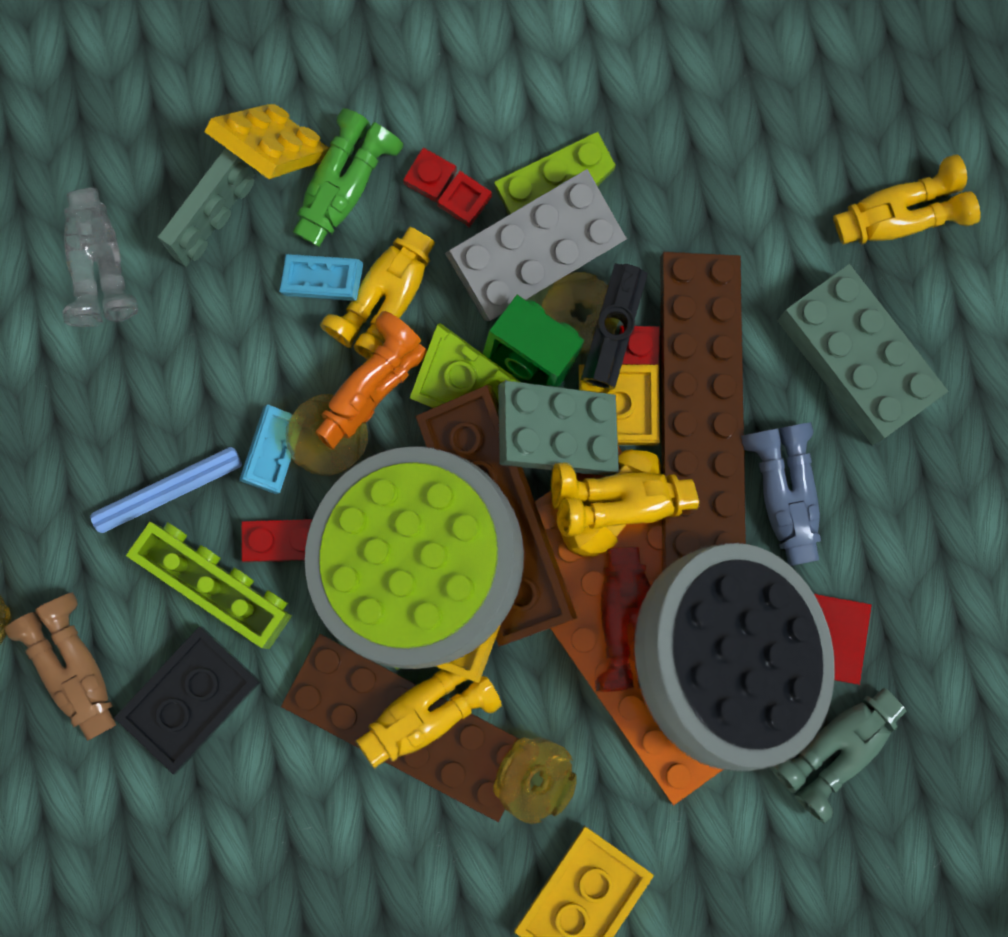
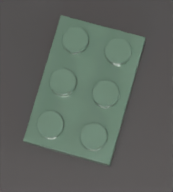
M227 148L222 151L158 236L173 259L185 267L188 266L191 260L196 261L202 256L208 245L206 240L215 228L220 230L227 223L231 215L230 208L238 198L243 199L246 197L254 185L253 178L255 174L252 167Z
M503 381L498 385L500 465L553 470V466L556 463H568L573 467L575 473L611 476L619 472L616 395L513 381Z

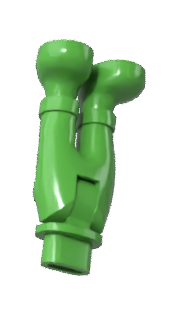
M342 108L337 116V125L340 127L339 136H334L328 151L309 182L303 205L296 213L300 219L292 231L300 238L317 247H320L327 233L332 235L335 231L333 227L336 228L352 211L366 187L372 170L375 169L379 162L377 158L381 154L396 156L404 146L398 137L381 125L373 122L370 126L369 121L364 116L346 108ZM365 137L361 148L357 150L354 156V160L352 161L348 170L343 176L340 177V174L348 158L352 155L353 151L355 150V144L359 139H363Z

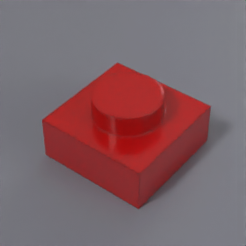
M422 148L403 179L404 185L437 203L456 174L457 166Z
M459 171L437 203L438 207L470 228L492 198V192Z
M623 325L619 327V335L624 333ZM635 326L630 335L622 365H659L660 327Z

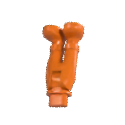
M382 311L375 322L378 332L384 338L383 346L379 345L373 352V356L356 369L341 385L328 403L331 411L324 410L321 414L324 421L315 431V434L324 445L332 450L343 437L349 439L356 433V429L361 424H366L372 418L374 409L399 383L405 381L409 376L408 371L418 366L427 353L426 348L419 344L421 342L420 337L405 322L387 311Z

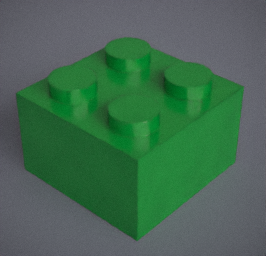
M516 295L489 330L483 355L522 383L559 387L570 373L585 340L579 337L578 332L572 326L563 322L559 323L548 316L538 303L532 300H525Z

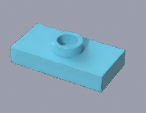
M286 254L279 292L284 296L356 301L363 263L359 259Z
M268 404L265 405L239 481L274 494H279L304 418Z

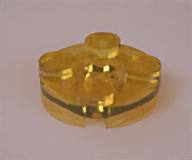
M587 272L571 273L556 281L548 291L542 304V308L548 316L559 323L563 322L572 326L578 332L579 337L585 340L579 353L589 352L595 324L599 318L608 287L604 281L597 279L596 275ZM582 303L584 309H591L592 314L587 316L586 322H579L577 318L571 317L570 312L575 311V304ZM616 318L606 319L604 322L606 330L614 335L620 320Z
M333 394L316 395L300 404L290 416L286 426V444L293 462L308 472L321 476L336 475L353 466L363 455L368 441V429L364 423L356 429V433L349 439L343 437L333 450L323 445L321 440L317 438L315 431L324 421L321 414L324 410L331 411L328 403L334 396Z
M520 738L514 743L512 749L503 759L498 770L497 779L493 785V792L500 799L505 810L519 820L530 824L541 823L543 821L540 819L546 818L550 814L556 816L561 813L572 799L577 783L576 774L572 772V764L570 762L573 759L565 748L549 739ZM540 771L539 776L543 778L542 784L540 786L534 785L530 789L531 778Z

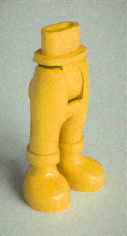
M957 154L945 157L939 166L937 175L932 179L925 177L916 182L898 184L877 191L859 203L849 205L848 211L833 215L834 225L841 243L844 245L858 240L859 244L862 245L867 240H893L918 233L930 227H938L945 224V221H953L962 226H971L978 223L981 215L977 197L972 191L957 194L942 203L937 202L911 211L907 209L909 206L930 201L939 196H948L961 192L967 183V170L964 161Z
M409 227L402 239L396 238L393 245L372 265L359 286L357 300L351 301L347 306V313L341 317L335 314H328L320 323L321 328L339 343L350 348L374 306L382 296H385L386 298L378 313L370 322V327L359 336L354 344V349L359 355L370 359L379 345L383 346L384 338L378 332L375 325L376 318L382 311H387L400 319L419 289L425 267L430 263L428 254L435 245L434 240L420 231Z
M556 463L553 466L551 477L552 503L554 509H558V528L561 534L566 537L579 535L587 526L590 529H603V527L652 523L668 516H681L683 510H693L699 506V498L694 481L692 479L678 480L674 474L668 475L666 478L665 475L654 473H622L600 479L585 478L581 482L577 480L575 470L570 464Z
M440 669L433 674V677L417 684L394 700L382 712L376 723L373 722L368 725L370 731L358 738L356 743L373 768H376L387 759L393 762L399 756L422 749L444 735L458 721L471 715V709L481 708L486 713L496 712L502 706V703L491 681L483 675L479 683L473 682L461 694L457 693L435 710L428 711V708L437 700L455 690V686L469 680Z

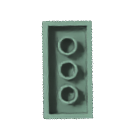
M850 264L787 308L777 320L872 446L889 436L949 392Z

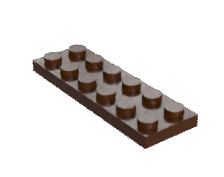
M483 386L416 415L426 447L455 454L478 466L501 489L518 520L524 551L522 578L514 603L501 623L496 636L498 647L576 619V612L523 468L500 465L499 403L493 386Z
M319 634L281 707L359 748L356 740L370 731L368 725L373 722L376 723L382 712L394 700L417 684ZM441 697L428 708V711L435 710L446 703L447 700ZM471 714L465 719L458 721L444 735L424 748L399 756L393 762L390 759L384 762L499 822L536 747Z

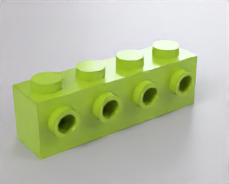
M149 522L126 556L260 648L270 649L292 617L290 613L284 610L288 603L269 590L262 595L250 586L254 580L234 567L229 573L217 565L221 557L203 545H200L195 550L186 544L184 540L188 535L169 522L164 527Z

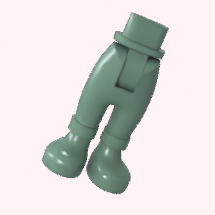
M883 687L873 698L866 696L861 703L848 708L834 718L807 747L798 753V758L787 760L770 768L784 787L795 793L805 783L806 778L812 771H816L837 750L841 751L839 756L820 772L812 783L805 786L795 795V799L814 818L825 824L833 815V809L828 801L831 792L836 794L845 782L861 772L877 756L891 735L890 731L894 732L898 726L895 722L907 711L893 694Z

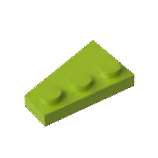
M596 132L495 181L494 187L510 215L588 169L598 186L615 170L616 164L600 134Z

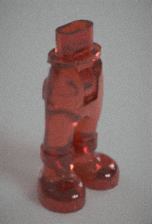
M639 547L611 548L607 550L608 567L603 568V573L609 576L604 577L600 604L602 629L606 642V659H610L607 670L598 675L595 680L596 692H615L634 688L633 674L629 661L631 652L628 642V624L631 623L633 625L635 637L639 613L644 599L651 588L646 574L643 573L646 571V565L640 563ZM636 674V676H637V689H641L640 683H639V679H638V675Z

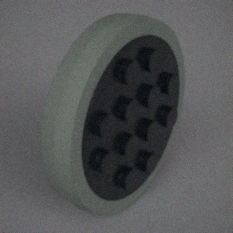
M734 543L701 548L678 559L658 576L649 589L642 604L636 627L635 661L640 687L653 718L670 741L685 754L702 764L735 771H752L783 763L801 752L815 737L826 717L832 698L835 673L834 651L827 621L815 595L803 578L789 564L773 553L760 547Z

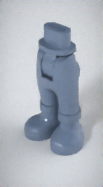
M811 422L741 436L744 450L757 453L762 460L759 466L763 474V493L767 515L778 541H786L780 543L779 548L785 549L787 562L790 566L819 560L816 542L821 541V537L818 534L820 512L811 466L812 459L810 453L806 454L807 442L812 438L814 432ZM781 444L785 446L788 455L786 461L790 472L791 490L788 488L785 476L784 459L781 458Z

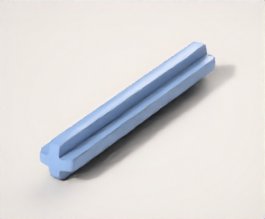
M228 447L93 512L90 515L91 522L97 532L105 533L242 466L241 459L233 447Z

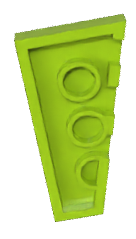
M439 323L431 339L410 399L435 408L483 386L490 385L493 386L498 400V385L503 381H520Z

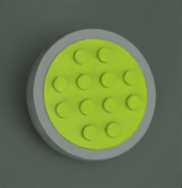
M403 447L391 449L373 455L352 467L331 487L320 503L308 532L305 549V574L308 590L315 609L325 626L340 642L357 654L373 662L390 667L404 669L433 667L459 659L475 650L504 621L514 603L521 583L524 559L523 540L518 520L508 499L498 485L478 466L455 454L433 448Z

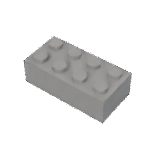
M586 169L445 254L484 321H491L505 311L516 295L525 300L627 240L590 172Z

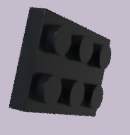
M199 626L114 719L174 775L180 771L261 681L204 627Z

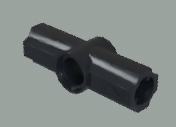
M617 263L613 266L581 376V380L590 385L613 390L616 387L629 338L635 327V317L648 273L639 267ZM609 318L620 320L624 326V333L620 335L609 333L604 325L605 320Z

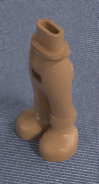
M73 592L36 608V612L21 616L5 626L4 630L9 639L21 641L28 647L25 652L29 660H32L50 696L57 706L71 719L73 728L79 725L86 740L89 741L117 724L109 711V708L112 707L111 702L104 703L109 698L99 667L90 651L79 638L75 626H70L69 615L77 607V599ZM42 623L52 634L51 638L55 645L58 646L66 663V668L62 666L52 650L53 647L49 640L45 639L42 632Z

